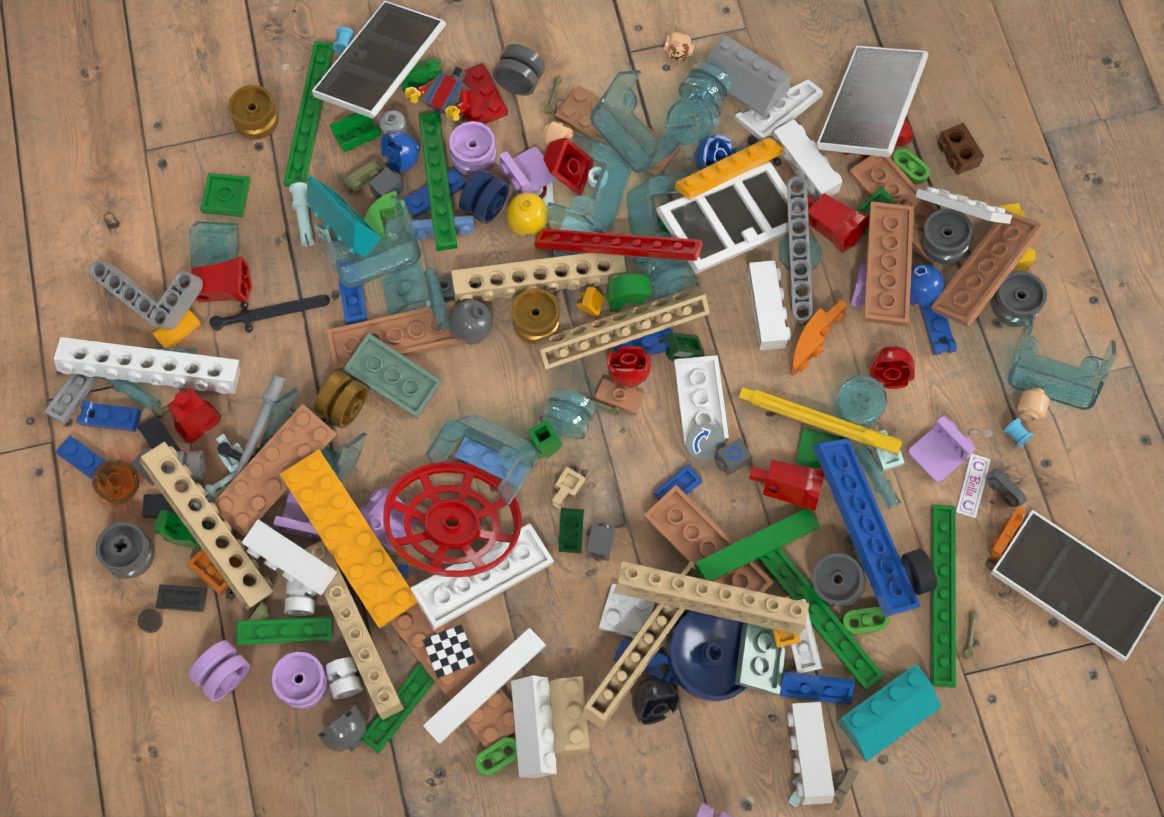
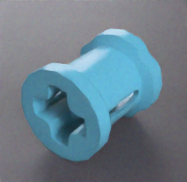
M338 27L336 29L337 38L332 48L339 54L343 53L354 36L353 31L348 27Z
M1019 418L1003 430L1005 433H1009L1017 442L1016 446L1018 448L1034 436L1032 432L1029 433L1023 427Z

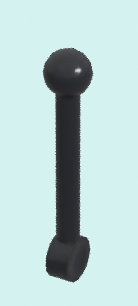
M754 136L748 138L749 145L757 143ZM780 158L771 159L775 166H780L782 163Z

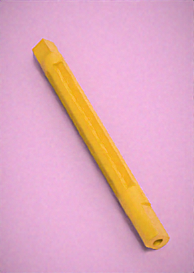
M742 387L739 398L750 401L752 405L895 455L899 454L903 440L759 390L752 391Z

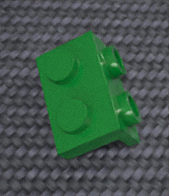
M428 58L418 61L402 81V90L405 92L409 87H421L434 79L439 73H442L441 59ZM409 60L401 62L400 71L404 68V66L407 64Z
M356 112L330 124L334 138L343 153L381 136L379 128L372 118Z

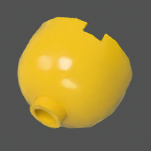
M525 192L516 195L507 205L506 219L508 226L513 232L521 236H525V234H538L541 228H545L548 221V210L545 202L541 197L533 193Z

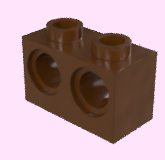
M965 123L941 132L938 139V147L941 152H944L950 168L954 169L957 175L980 166L984 155Z

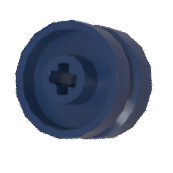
M480 169L466 183L458 206L467 214L472 215L474 213L475 219L488 224L504 206L510 186L499 178L494 180L493 174L485 169Z

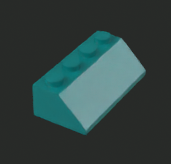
M312 175L308 177L307 203L313 208L311 212L319 219L323 218V225L331 231L334 230L336 232L334 236L341 242H346V248L354 255L359 253L366 257L382 237L335 190Z
M915 664L841 717L837 724L865 762H867L940 709L941 705L932 683L919 666Z

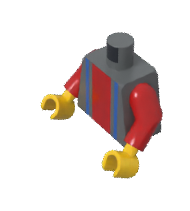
M458 67L454 69L451 77L439 73L425 85L418 88L409 87L405 90L406 98H410L412 103H417L419 97L427 106L446 114L447 119L452 117L454 121H460L462 114L471 106L470 88L462 82L466 72Z

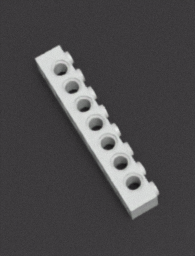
M60 337L54 356L57 371L64 374L74 373L87 377L97 376L110 380L121 379L134 383L144 382L176 388L191 387L198 391H215L221 394H235L240 376L239 360L64 337Z

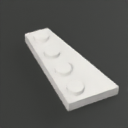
M808 79L789 88L784 97L764 117L750 109L743 114L740 112L734 115L735 121L758 140H764L772 137L774 130L795 119L823 96V90Z

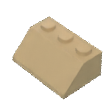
M583 676L559 678L549 681L555 756L590 753L587 719L582 716L586 705Z

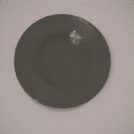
M146 609L138 617V625L146 633L158 631L163 624L162 615L155 609Z

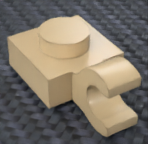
M566 467L555 484V488L559 491L552 500L554 502L552 506L560 510L568 496L574 499L585 483L586 478Z

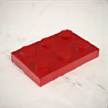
M481 63L464 70L466 75L462 82L470 88L471 99L470 108L463 113L466 122L474 121L485 125L508 116V110L485 65Z

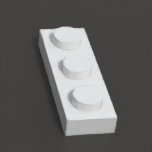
M805 599L797 600L806 603ZM808 612L806 626L799 635L801 643L791 645L798 673L822 669Z

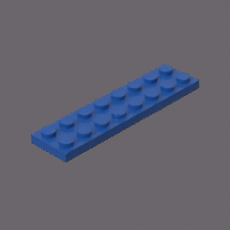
M843 439L817 444L813 447L817 459L820 462L884 617L921 607L850 440Z

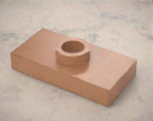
M603 378L595 395V400L612 407L618 406L622 411L636 416L644 394Z

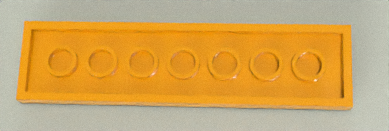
M317 450L280 474L379 629L418 604L410 587L320 450Z

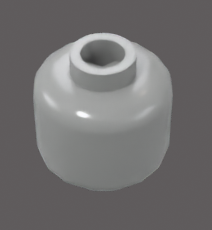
M390 110L381 115L379 127L382 136L397 131L407 132L406 120L401 112Z

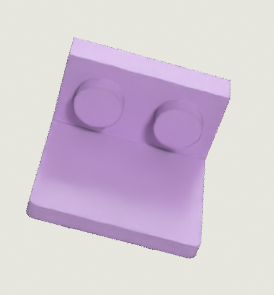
M290 491L282 517L276 516L273 525L281 533L322 541Z

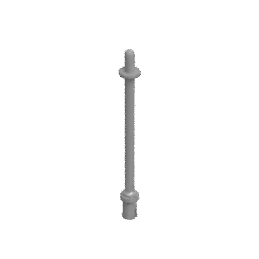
M272 374L266 393L263 392L261 396L264 401L231 482L248 465L271 408L280 401L278 397L286 379Z

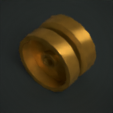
M248 85L239 88L230 97L228 103L229 113L240 135L248 139L258 140L274 132L278 126L279 115L273 97L267 89L259 85Z
M529 289L523 291L515 298L512 304V323L516 335L522 341L535 344L534 341L557 334L560 327L559 304L550 292L543 289Z
M337 371L322 386L314 404V411L325 419L331 417V422L336 426L346 428L355 420L364 406L368 395V387L359 381L352 382L349 375L342 371Z

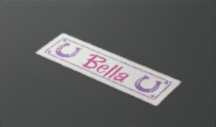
M971 454L956 513L976 518L991 459Z

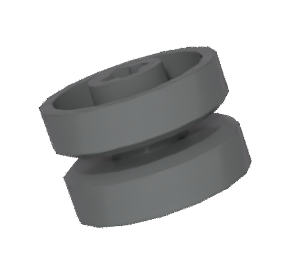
M510 44L504 48L500 60L493 70V78L502 88L511 93L522 96L531 95L538 84V79L542 76L545 63L530 48L518 44Z
M951 208L940 209L932 213L926 220L921 239L922 250L925 255L933 262L939 264H953L960 261L966 255L973 233L972 223L965 214Z
M1018 271L1010 273L992 297L994 314L1001 322L1008 326L1021 327L1028 325L1035 320L1046 302L1047 291L1045 285L1037 276L1030 272Z
M118 522L106 527L99 535L96 542V555L99 562L116 577L131 579L144 574L149 569L154 559V546L151 539L135 524Z
M834 553L818 561L813 569L812 583L814 590L821 599L833 606L844 607L852 605L861 598L866 587V577L864 570L855 559L846 554ZM838 575L843 577V581L840 584H836L837 581L835 580Z

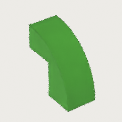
M396 191L385 194L376 200L365 215L364 220L382 237L377 244L387 242L382 220L402 215Z

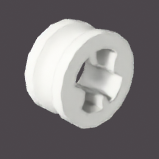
M601 167L592 168L588 173L589 185L593 188L604 187L607 182L606 171ZM594 175H596V177L597 175H600L601 180H594Z

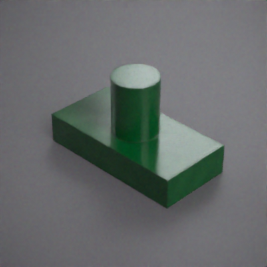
M670 332L665 336L669 345V349L666 350V356L671 361L680 356L694 358L705 355L697 335Z
M561 508L558 552L581 553L584 509Z

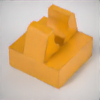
M587 287L586 292L580 294V297L583 299L582 303H577L576 306L591 317H599L605 298L595 287Z

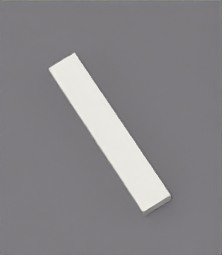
M530 628L526 630L423 725L425 729L441 744L546 645Z

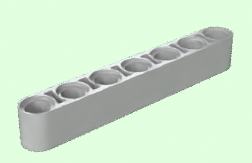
M796 176L792 177L787 183L792 310L796 323L805 326L813 316L808 193L806 181ZM795 186L803 188L800 192L792 191ZM797 206L804 208L800 213L793 212V209ZM796 227H803L805 229L800 234L794 233ZM799 247L806 249L805 253L801 255L796 254L794 251ZM799 268L807 270L802 276L795 273ZM799 289H806L808 291L807 295L803 297L798 296L796 293ZM800 310H807L809 312L808 316L804 318L798 317L797 313Z

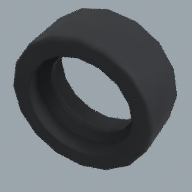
M919 548L902 555L901 561L915 594L921 595L937 588V577L926 552Z

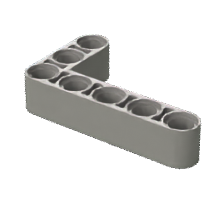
M95 261L90 267V275L93 279L153 326L165 330H173L177 327L203 287L200 277L182 271L176 275L161 299L158 300L114 265L103 261Z

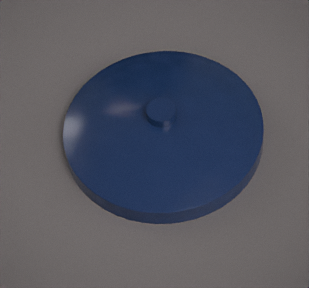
M695 611L686 613L677 621L668 639L667 658L670 670L682 689L697 699L719 702L731 699L747 688L735 684L743 622Z

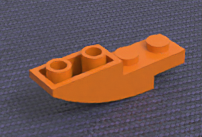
M842 299L828 313L819 308L805 326L793 355L790 371L792 376L798 371L802 373L809 366L810 363L808 361L813 356L817 358L823 352L825 337L831 332V326L835 322L839 324L847 315L845 310L848 304Z

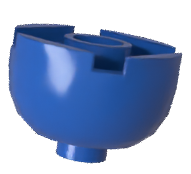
M401 131L382 136L380 144L382 157L386 156L389 162L385 163L386 167L392 172L396 171L398 174L411 170L417 163L418 143L409 134Z
M714 135L703 139L695 151L697 168L702 170L737 153L736 149H733L730 144L733 142L724 135Z
M928 264L912 266L910 305L914 306V303L921 304V307L933 305L945 289L944 279L940 271Z

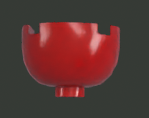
M635 346L620 347L619 352L614 354L613 351L610 352L607 356L609 376L616 384L631 388L640 385L646 381L651 371L650 354L644 353L643 348Z
M898 346L884 347L872 359L870 376L875 383L877 381L884 383L883 387L887 389L904 388L908 386L909 381H913L915 378V361L910 352Z

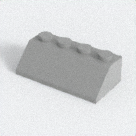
M726 35L711 49L700 72L701 78L763 117L784 97L790 88V74Z

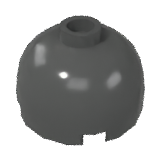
M464 300L452 309L447 324L449 331L456 339L459 340L461 338L466 341L465 344L471 345L478 344L487 337L492 328L493 320L490 310L482 302Z
M354 706L350 709L349 713L340 716L327 726L323 732L319 733L318 736L333 751L342 752L349 748L352 752L363 743L361 738L366 733V720L358 707Z

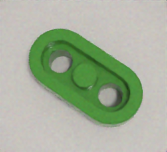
M898 149L894 153L892 160L912 183L923 184L927 181L930 175V169L927 164L908 149Z
M872 607L847 612L842 619V624L851 635H859L884 630L889 624L890 619L889 617H884L880 607ZM873 617L879 618L880 623H879V624H875V623L873 622L872 618H873ZM851 620L856 621L857 627H852L849 622Z
M504 738L481 752L475 761L478 772L484 776H492L518 759L516 740ZM511 747L513 753L506 755L504 753L505 748ZM486 760L492 761L490 768L484 767L483 764Z

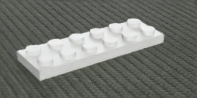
M528 524L521 528L519 540L514 550L498 566L487 572L467 577L433 575L411 587V591L432 628L435 630L553 564L554 560L531 524ZM496 541L492 549L480 559L485 564L496 560L505 552L510 542ZM471 562L454 564L445 570H468L476 567Z

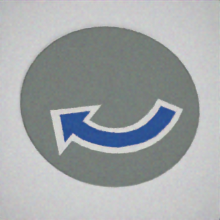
M700 424L694 427L686 439L688 452L699 460L715 458L717 450L725 445L723 432L713 424Z

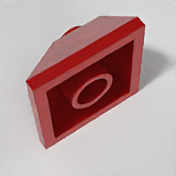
M568 138L549 142L543 160L550 174L575 194L582 196L588 179V173L593 166L594 160Z

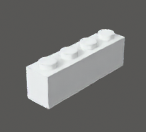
M793 119L773 131L772 139L784 147L783 158L796 175L806 181L807 189L816 201L824 193L831 197L840 191L842 185L840 174L836 171L834 172L828 159L821 155L816 143L807 137L801 125H798Z
M775 260L749 263L747 274L759 351L785 348L787 340H790V329L785 325V320H787L786 307H782L784 291L782 287L779 288L778 281L781 280L780 268H776Z
M260 520L256 521L242 541L244 545L249 547L246 552L257 559L261 555L266 559L264 564L275 571L279 567L284 571L282 576L293 583L297 579L302 583L300 588L311 595L314 591L322 595L337 571Z
M532 675L511 681L519 777L539 778L557 774L548 677Z
M821 702L792 704L790 712L786 714L787 725L792 727L793 735H790V748L795 750L796 758H793L794 773L799 775V782H796L797 796L802 797L803 805L832 803L835 794Z

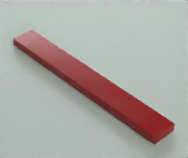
M542 228L534 243L536 249L697 261L703 247L702 240Z

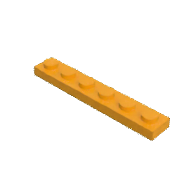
M768 137L677 181L675 189L688 200H691L782 155L784 147L771 137Z

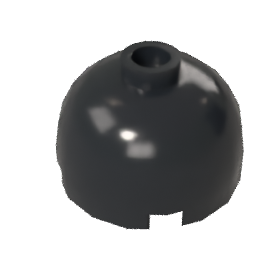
M646 679L639 684L632 695V709L639 722L641 720L644 725L655 724L666 719L664 714L670 710L674 713L679 707L681 699L669 682L662 679Z

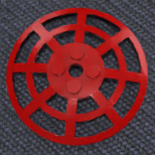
M436 462L420 466L408 472L391 488L383 511L385 533L396 552L418 569L444 577L474 576L498 566L514 550L519 540L522 526L519 504L508 486L495 475L474 465L461 462ZM459 473L465 476L461 486L440 485L433 487L428 475ZM473 478L480 479L492 486L500 493L502 498L491 504L483 495L470 489ZM420 479L425 490L415 496L408 506L396 500L405 487ZM448 492L458 493L456 500L446 499L441 501L438 494ZM467 496L478 501L484 508L475 511L470 505L465 503ZM429 497L432 506L427 510L426 514L415 510L420 502ZM506 505L509 506L513 517V534L499 533L500 521L496 511ZM392 508L404 514L405 537L394 538L390 526ZM490 515L492 532L479 530L480 519ZM411 518L424 522L425 532L413 535L410 526ZM452 521L457 523V526L450 527L446 523ZM476 538L489 540L476 553L470 546ZM430 539L439 546L436 554L423 548L419 542ZM496 541L510 542L505 552L496 560L485 564L480 559L492 549ZM411 544L419 553L433 560L431 565L429 566L411 557L400 546ZM448 549H461L466 557L447 558L445 555ZM471 562L476 567L468 570L440 569L442 563L463 564Z

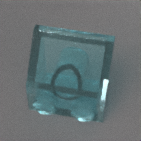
M196 221L190 227L191 269L226 262L237 257L239 249L238 224Z
M422 262L401 266L382 280L389 316L431 306Z

